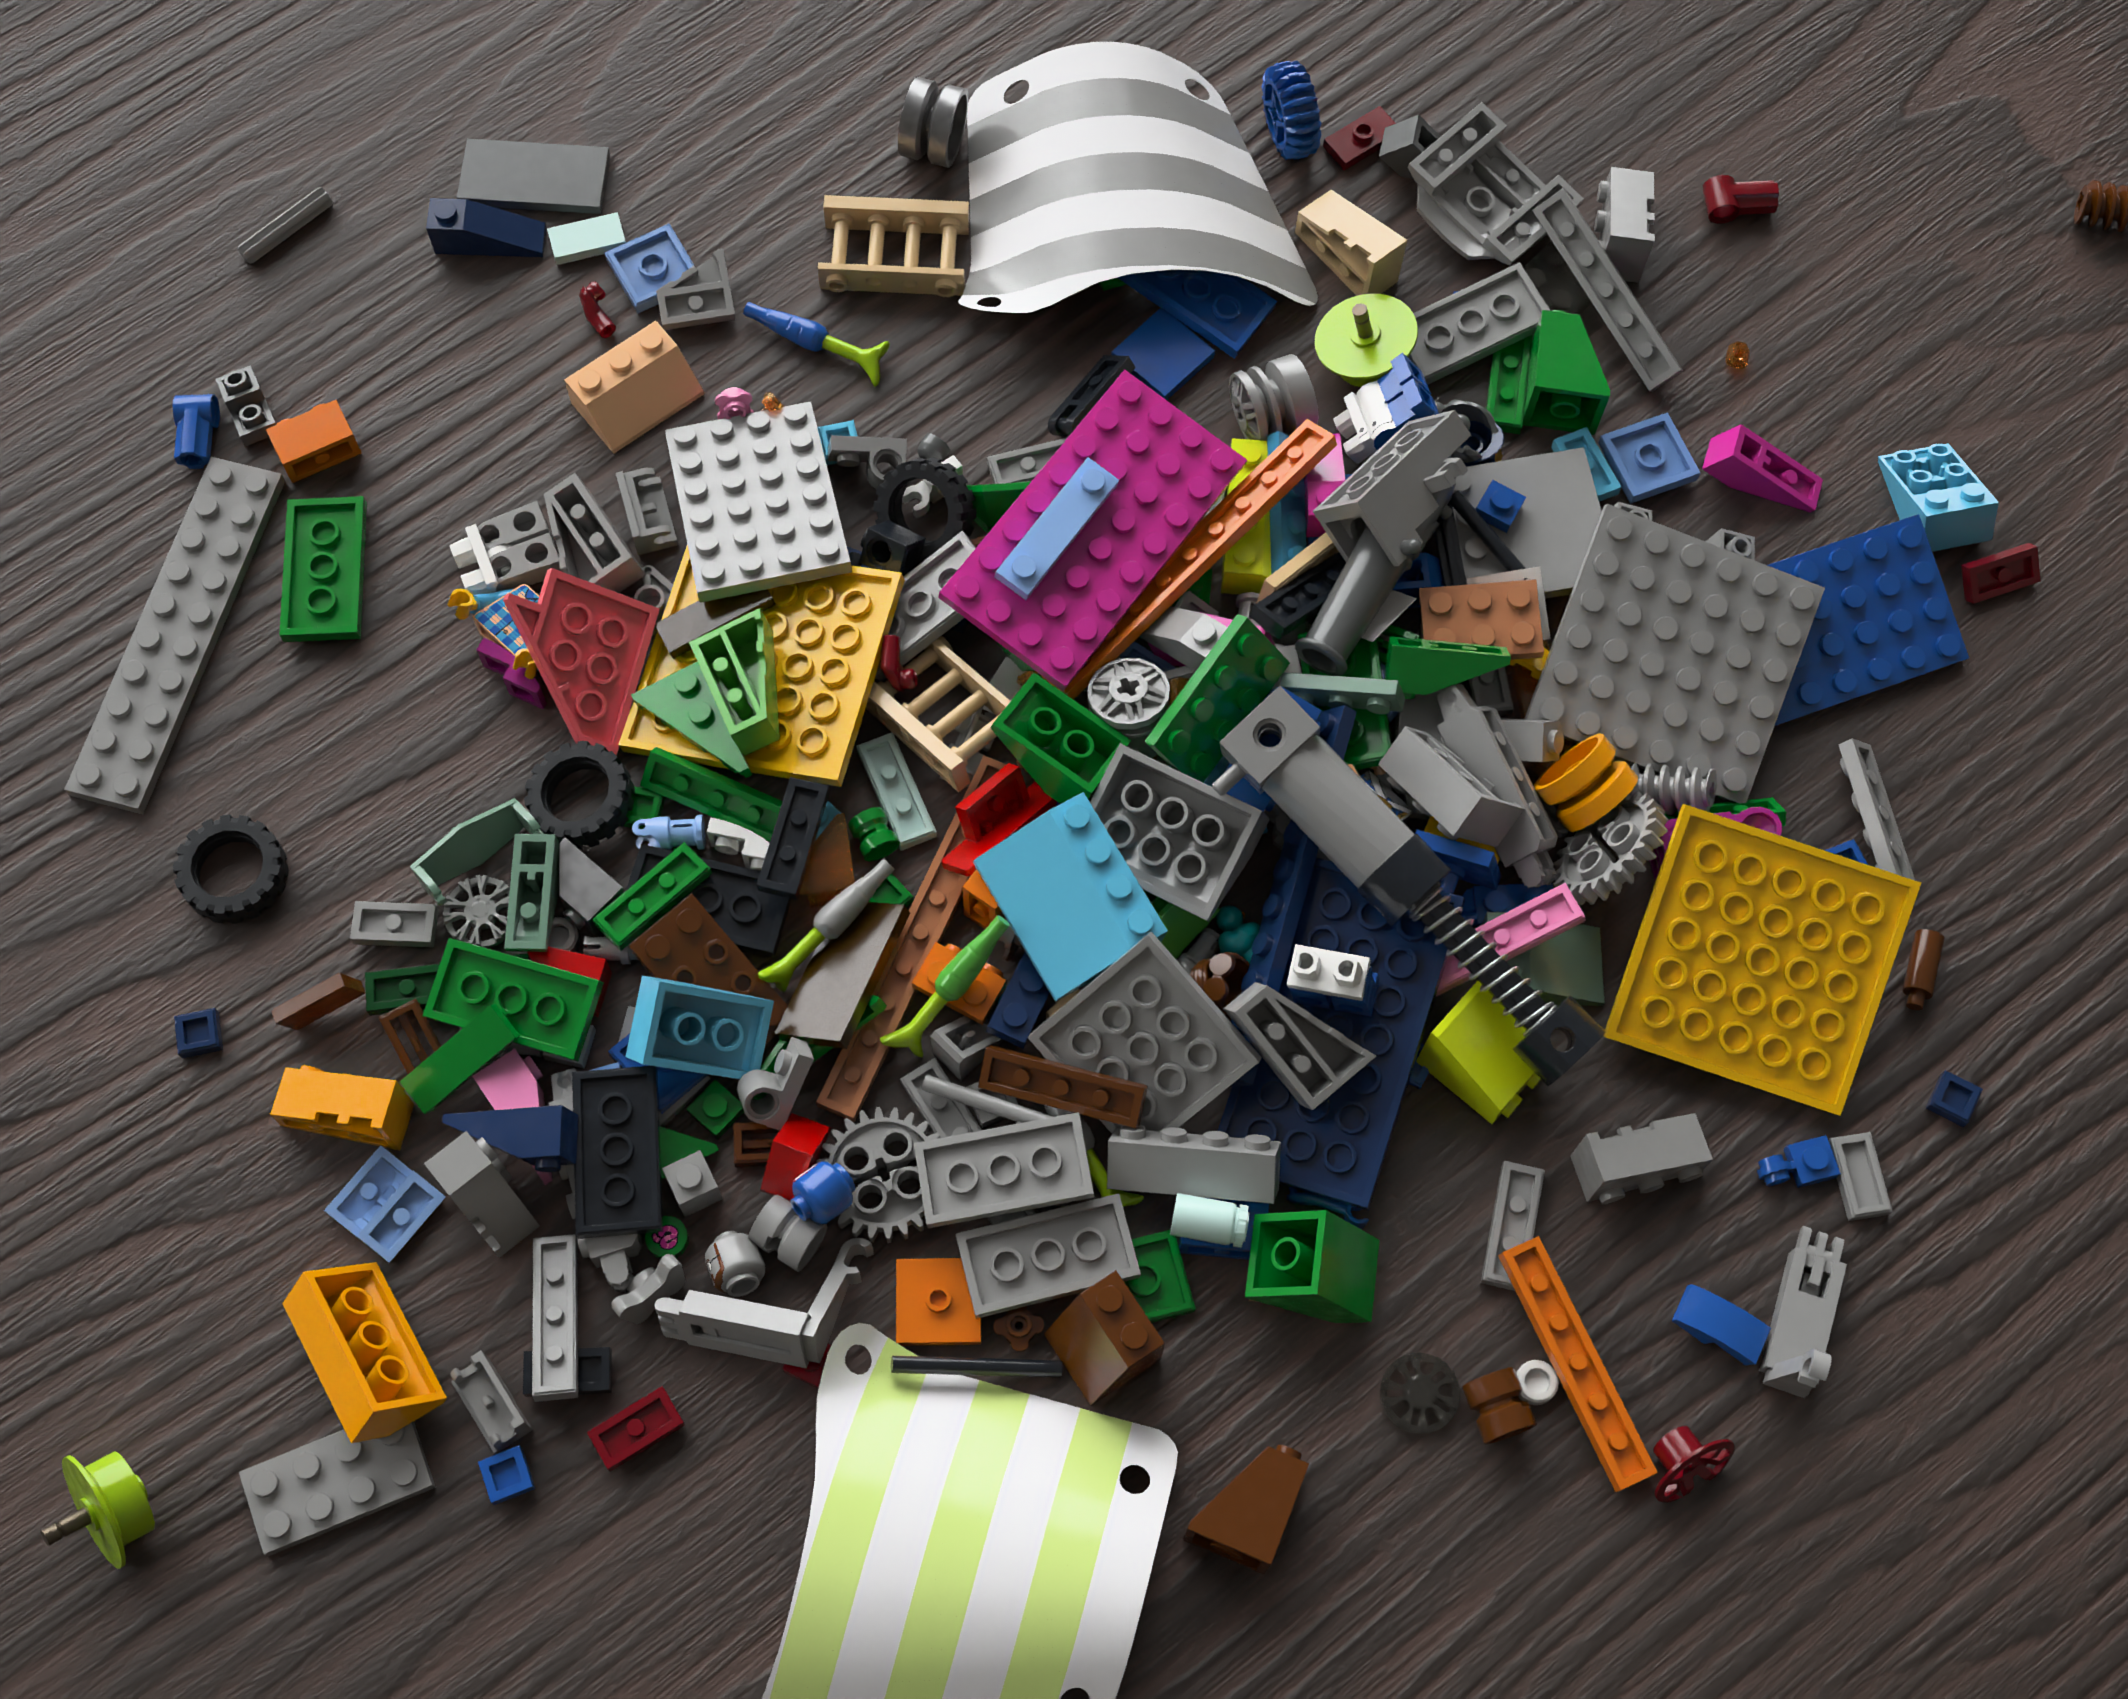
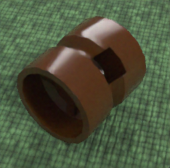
M1514 1367L1494 1371L1462 1386L1470 1409L1480 1413L1476 1424L1485 1445L1511 1438L1537 1425L1529 1403L1520 1401L1518 1397L1523 1388Z

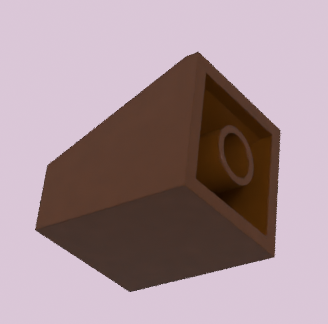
M1116 1270L1080 1293L1044 1333V1336L1090 1406L1160 1361L1165 1345Z
M1278 1444L1276 1449L1268 1446L1190 1521L1183 1540L1264 1575L1272 1564L1309 1463L1300 1460L1302 1454L1290 1447Z

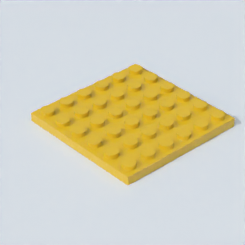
M688 545L686 546L661 620L699 601ZM851 566L852 572L768 589L776 605L763 611V614L773 630L780 739L744 756L752 773L788 779L792 777L819 784L842 787L880 663L883 636L889 634L905 582L901 572ZM657 631L637 691L697 662L692 649L673 659ZM633 701L618 744L623 752L649 756L650 751L658 747L695 764L728 769L719 759L683 738L678 731L670 729L659 718L646 709L642 710Z
M1682 804L1605 1028L1606 1033L1603 1036L1841 1116L1921 882Z

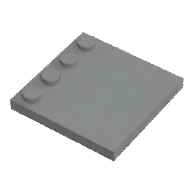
M1584 447L1468 466L1467 469L1469 471L1463 476H1456V486L1453 493L1459 490L1475 509L1492 479L1526 497L1507 533L1490 524L1488 525L1525 568L1540 566L1545 599L1570 595L1602 512ZM1453 508L1466 583L1467 578L1508 572Z
M1152 932L1148 933L1027 1037L1047 1060L1148 1085L1140 1125L1144 1126L1145 1130L1162 1131L1170 1127L1179 1128L1259 1063L1262 1058ZM1099 1119L1111 1133L1114 1132L1116 1127L1120 1128L1122 1126Z

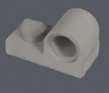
M831 435L828 445V461H837L838 465L844 467L858 466L860 462L866 463L867 480L875 489L885 481L883 479L885 475L878 471L877 464L889 463L896 469L895 466L906 462L907 439Z
M791 1037L786 1050L782 1049L776 1058L775 1073L756 1069L747 1072L738 1081V1096L743 1110L750 1120L773 1129L781 1130L787 1121L814 1060L807 1041ZM767 1092L764 1098L752 1100L753 1096L757 1093Z

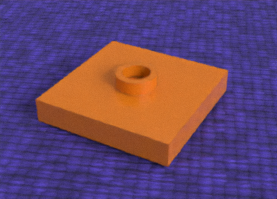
M961 1258L896 1259V1343L901 1346L981 1345V1318H975Z

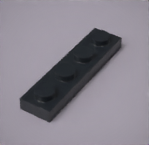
M1340 552L1335 553L1319 565L1311 568L1254 604L1249 617L1261 625L1266 632L1278 639L1282 638L1319 613L1346 561Z

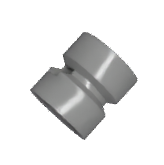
M777 1194L767 1202L757 1216L748 1238L767 1253L777 1251L779 1261L799 1272L809 1263L818 1250L828 1227L827 1224H816L810 1218L803 1221L793 1210L790 1201Z

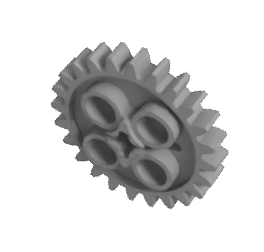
M1636 791L1632 797L1628 794L1609 813L1593 824L1576 831L1574 836L1564 839L1568 845L1557 851L1556 854L1561 858L1553 863L1557 873L1555 875L1557 878L1554 879V886L1558 887L1566 883L1579 905H1583L1585 901L1593 905L1598 897L1605 901L1612 890L1619 894L1624 882L1627 881L1632 884L1634 883L1633 875L1637 871H1646V867L1643 865L1646 860H1652L1657 857L1652 851L1664 844L1659 837L1668 832V829L1664 826L1668 822V818L1664 815L1665 810L1647 793L1642 795L1639 791ZM1601 835L1618 855L1619 860L1617 862L1615 856L1601 842Z
M876 1107L875 1118L869 1119L862 1110L859 1112V1124L855 1125L846 1118L844 1122L847 1131L844 1134L834 1129L831 1131L836 1144L823 1143L822 1145L823 1152L829 1156V1159L817 1160V1163L823 1161L829 1162L832 1165L838 1163L849 1173L853 1182H863L852 1192V1205L841 1213L838 1226L842 1229L852 1222L853 1237L857 1238L866 1229L868 1230L870 1242L875 1241L878 1232H884L887 1243H891L893 1231L899 1230L904 1239H908V1226L913 1225L919 1231L924 1230L921 1218L925 1216L921 1188L915 1194L910 1195L904 1194L899 1189L901 1183L906 1179L912 1178L919 1181L917 1166H905L911 1161L916 1160L914 1143L939 1139L940 1135L939 1133H934L926 1136L929 1129L927 1121L915 1127V1117L912 1112L904 1120H900L898 1108L894 1107L890 1117L887 1118L883 1117L881 1108ZM893 1141H901L908 1146L905 1153L900 1156H891L885 1150ZM855 1155H862L868 1159V1164L865 1168L857 1171L849 1169L846 1164ZM880 1168H885L887 1173H890L888 1181H882V1178L878 1176ZM867 1193H877L882 1197V1202L873 1209L862 1207L860 1200Z

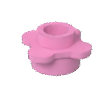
M737 387L725 389L715 398V404L720 409L717 418L731 419V417L738 415L746 417V414L754 413L753 409L750 408V403L752 402L751 394Z

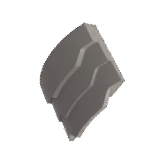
M1481 102L1410 162L1407 168L1418 185L1417 212L1448 245L1467 260L1495 258L1510 266L1547 235V232L1532 211L1534 208L1562 188L1567 191L1577 208L1580 207L1584 198L1560 175H1557L1545 185L1500 142L1507 125Z

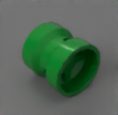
M881 807L864 810L855 815L848 823L852 836L859 839L861 843L859 849L864 860L868 862L887 857L900 845L895 831L889 830L887 826L888 817Z

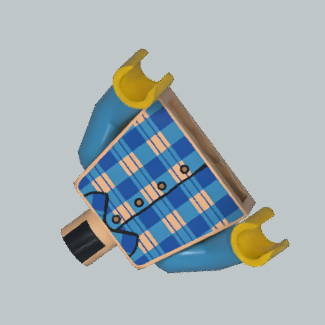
M526 584L520 585L515 589L511 588L487 594L472 595L465 589L454 590L447 605L449 607L458 606L455 613L456 617L464 620L469 616V613L475 614L472 618L479 634L515 656L513 669L526 668L525 677L533 679L536 671L539 670L503 599L506 594L511 593L537 603L539 595Z

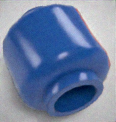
M825 1161L818 1162L795 1178L792 1184L794 1198L790 1200V1203L795 1213L803 1221L810 1218L816 1224L824 1225L852 1205V1192L855 1191V1184L849 1173L840 1164L835 1163L832 1165Z

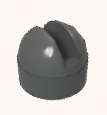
M930 433L925 435L918 446L920 458L941 459V463L951 452L949 446L942 439Z

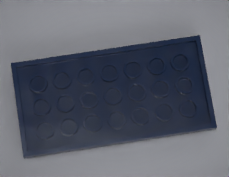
M1316 857L1279 993L1294 1002L1290 988L1287 986V980L1295 944L1370 957V966L1373 972L1378 973L1380 977L1372 1017L1337 1011L1333 1003H1331L1330 1009L1300 1003L1295 1004L1311 1013V1015L1326 1025L1342 1033L1357 1045L1373 1053L1376 1057L1314 1110L1300 1105L1265 1060L1261 1058L1253 1085L1232 1087L1218 1131L1228 1134V1137L1245 1138L1248 1135L1258 1134L1268 1136L1270 1141H1280L1279 1184L1369 1211L1448 956H1446V952L1448 949L1443 943L1435 945L1437 937L1431 931L1424 933L1425 925L1420 920L1412 921L1410 916L1408 918L1404 916L1391 926L1383 915L1357 891L1358 888L1332 861ZM1444 891L1440 892L1443 897L1446 895L1451 896L1449 903L1454 908L1464 907L1465 898L1463 896Z

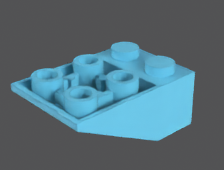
M1949 443L1933 444L1930 447L1909 451L1900 450L1893 454L1878 456V463L1899 520L1919 514L1932 552L1991 541L1993 539L1999 502Z

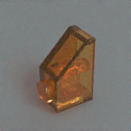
M845 813L837 814L815 840L800 889V895L808 894L810 908L825 906L836 895L855 882Z

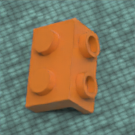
M935 942L911 982L912 988L931 997L935 992V980L962 949L952 944H947L944 947ZM985 963L967 992L956 1001H948L946 1006L983 1025L999 996L1006 990L1007 980L1002 978L1003 973L999 969Z

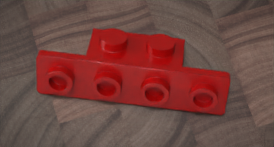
M1010 763L1006 764L955 806L966 839L941 859L943 869L964 876H971L976 870L973 860L1056 805L1057 801L1048 796L1036 782L1026 788L1020 766Z

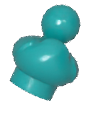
M1232 905L1224 906L1216 915V924L1224 931L1218 938L1220 953H1237L1250 964L1253 954L1252 944L1258 935L1260 925L1256 922L1243 923L1244 912H1241Z

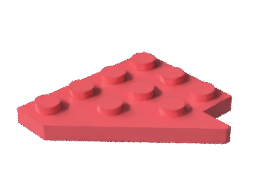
M548 569L537 603L511 593L506 594L503 601L575 743L578 744V741H588L592 746L598 743L605 746L608 752L612 751L617 755L618 744L633 702L631 694L636 692L660 608L557 569Z

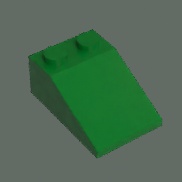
M1036 673L1030 676L991 726L993 732L1041 789L1060 804L1082 792L1085 793L1090 801L1119 744L1121 743L1128 747L1131 742L1125 735Z

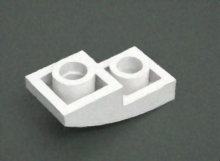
M710 817L707 828L710 845L715 847L717 851L728 855H736L738 852H742L745 868L761 871L769 842L739 825Z

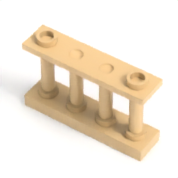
M824 195L825 225L827 229H834L831 263L818 262L820 289L833 292L848 290L935 294L942 297L962 296L965 288L964 269H954L957 235H969V202ZM849 230H870L867 265L846 264ZM885 231L906 232L904 266L882 265ZM921 233L942 234L940 268L918 267Z
M940 636L903 669L911 668L918 676L932 664L937 663L947 672L946 675L909 704L904 702L901 705L894 698V694L898 691L893 689L888 680L884 683L882 681L878 683L874 681L866 709L956 791L960 792L971 783L966 770L967 760L997 737L991 726L1011 700L1006 698L956 655L949 642L943 636ZM959 683L972 694L933 726L930 724L924 726L919 722L918 716ZM983 705L996 715L992 721L958 748L955 746L949 748L943 743V737Z

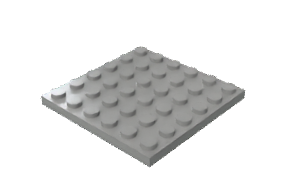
M1606 504L1601 512L1524 719L1561 721L1560 730L1563 732L1564 739L1577 744L1598 733L1604 734L1616 749L1614 758L1626 761L1631 765L1637 763L1638 767L1644 770L1647 764H1653L1655 774L1659 775L1663 765H1669L1671 777L1675 776L1678 766L1685 768L1686 778L1691 777L1694 767L1700 768L1702 779H1706L1710 769H1716L1717 788L1715 797L1727 802L1746 803L1825 588Z

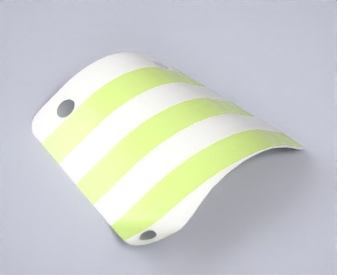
M857 1323L841 1331L833 1341L828 1352L818 1389L815 1481L810 1518L789 1615L762 1699H1061L1062 1695L1072 1688L1085 1690L1090 1699H1116L1136 1633L1177 1466L1178 1451L1175 1443L1159 1429L963 1375L891 1373L892 1356L917 1355L889 1339L870 1324ZM855 1344L865 1346L872 1359L869 1370L860 1375L851 1372L845 1364L846 1353ZM1131 1465L1143 1467L1150 1476L1148 1489L1140 1494H1131L1125 1491L1119 1481L1120 1474L1124 1468Z

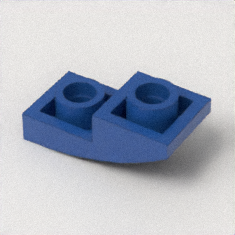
M1693 1284L1687 1285L1672 1319L1675 1324L1703 1344L1715 1343L1745 1366L1757 1363L1771 1330L1765 1323L1740 1307Z

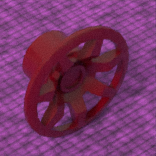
M1681 1426L1667 1433L1657 1442L1653 1449L1654 1454L1668 1471L1656 1487V1499L1659 1502L1668 1503L1682 1498L1676 1494L1679 1490L1683 1496L1689 1494L1694 1488L1693 1477L1695 1475H1699L1709 1481L1715 1478L1732 1458L1735 1452L1734 1443L1729 1439H1721L1703 1446L1688 1426ZM1707 1464H1712V1465H1716V1466H1715L1713 1469H1711V1468L1707 1467L1706 1465H1707Z

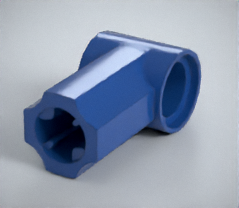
M215 394L175 395L173 399V418L177 431L174 459L177 464L187 466L190 469H201L210 460L213 428H217L220 422V407L217 396Z

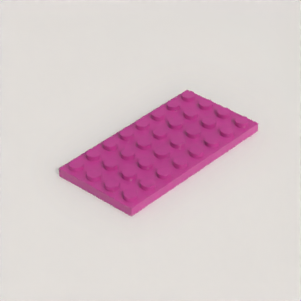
M1124 370L940 590L938 598L1064 692L1243 469L1247 459L1128 371ZM1087 457H1089L1118 478V485L1028 599L1025 600L994 577L995 573Z

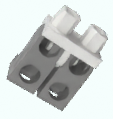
M538 501L489 519L478 527L476 524L465 528L468 537L449 545L459 569L478 562L480 569L461 575L465 590L469 591L472 595L487 594L511 588L515 589L523 584L530 586L544 581L548 569L554 568L562 571L559 565L558 551Z

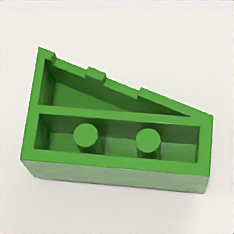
M761 608L689 642L726 727L743 756L780 739L773 630Z

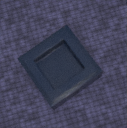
M216 1008L174 1016L177 1050L181 1058L223 1050L220 1016Z
M1945 1070L1939 1076L1926 1109L1964 1127L1968 1124L1983 1089Z

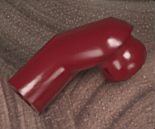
M592 281L586 288L582 287L579 297L587 321L602 338H607L615 332L616 326L597 303L605 297L606 293L596 281Z
M884 635L880 657L882 672L893 689L904 692L905 689L913 690L918 682L917 673L911 668L904 670L900 663L901 638L896 635Z

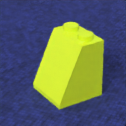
M1477 981L1430 1033L1416 1062L1422 1067L1425 1066L1430 1074L1493 1124L1501 1114L1509 1118L1523 1101L1518 1094L1526 1085L1533 1090L1541 1079L1513 1050L1525 1037L1523 1033L1526 1030L1522 1026L1515 1028L1514 1023L1516 1019L1511 1014L1503 1016L1505 1008L1499 1002L1492 1004L1493 995L1488 990L1480 992L1482 984Z

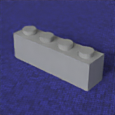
M1122 1125L1120 1128H1115L1108 1140L1107 1189L1171 1195L1181 1193L1204 1198L1274 1204L1279 1191L1281 1142L1270 1141L1268 1136L1258 1134L1248 1135L1245 1138L1228 1137L1227 1133L1221 1131H1208L1203 1135L1187 1134L1186 1130L1177 1127L1165 1128L1162 1131L1145 1130V1127L1142 1125L1136 1129Z

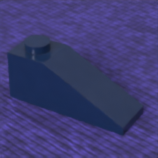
M430 198L426 230L435 254L543 257L547 228L545 222L468 199Z
M563 1105L443 1114L442 1122L462 1133L467 1131L471 1137L477 1140L483 1137L488 1145L535 1166L536 1171L558 1172L561 1170V1165L576 1164L578 1114Z

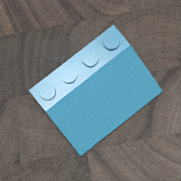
M1084 792L1048 810L973 860V864L1055 1002L1092 982L1148 933L1152 932L1162 942L1168 932Z

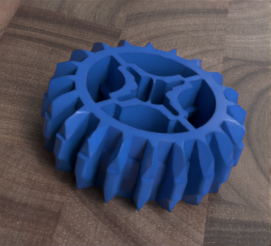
M1298 60L1292 62L1284 61L1266 68L1261 86L1264 103L1263 111L1265 112L1266 123L1268 124L1273 143L1276 145L1277 152H1280L1285 160L1302 159L1316 153L1320 146L1322 135L1320 126L1322 123L1317 104L1318 98L1315 95L1314 85L1311 83L1310 75L1306 72V68Z

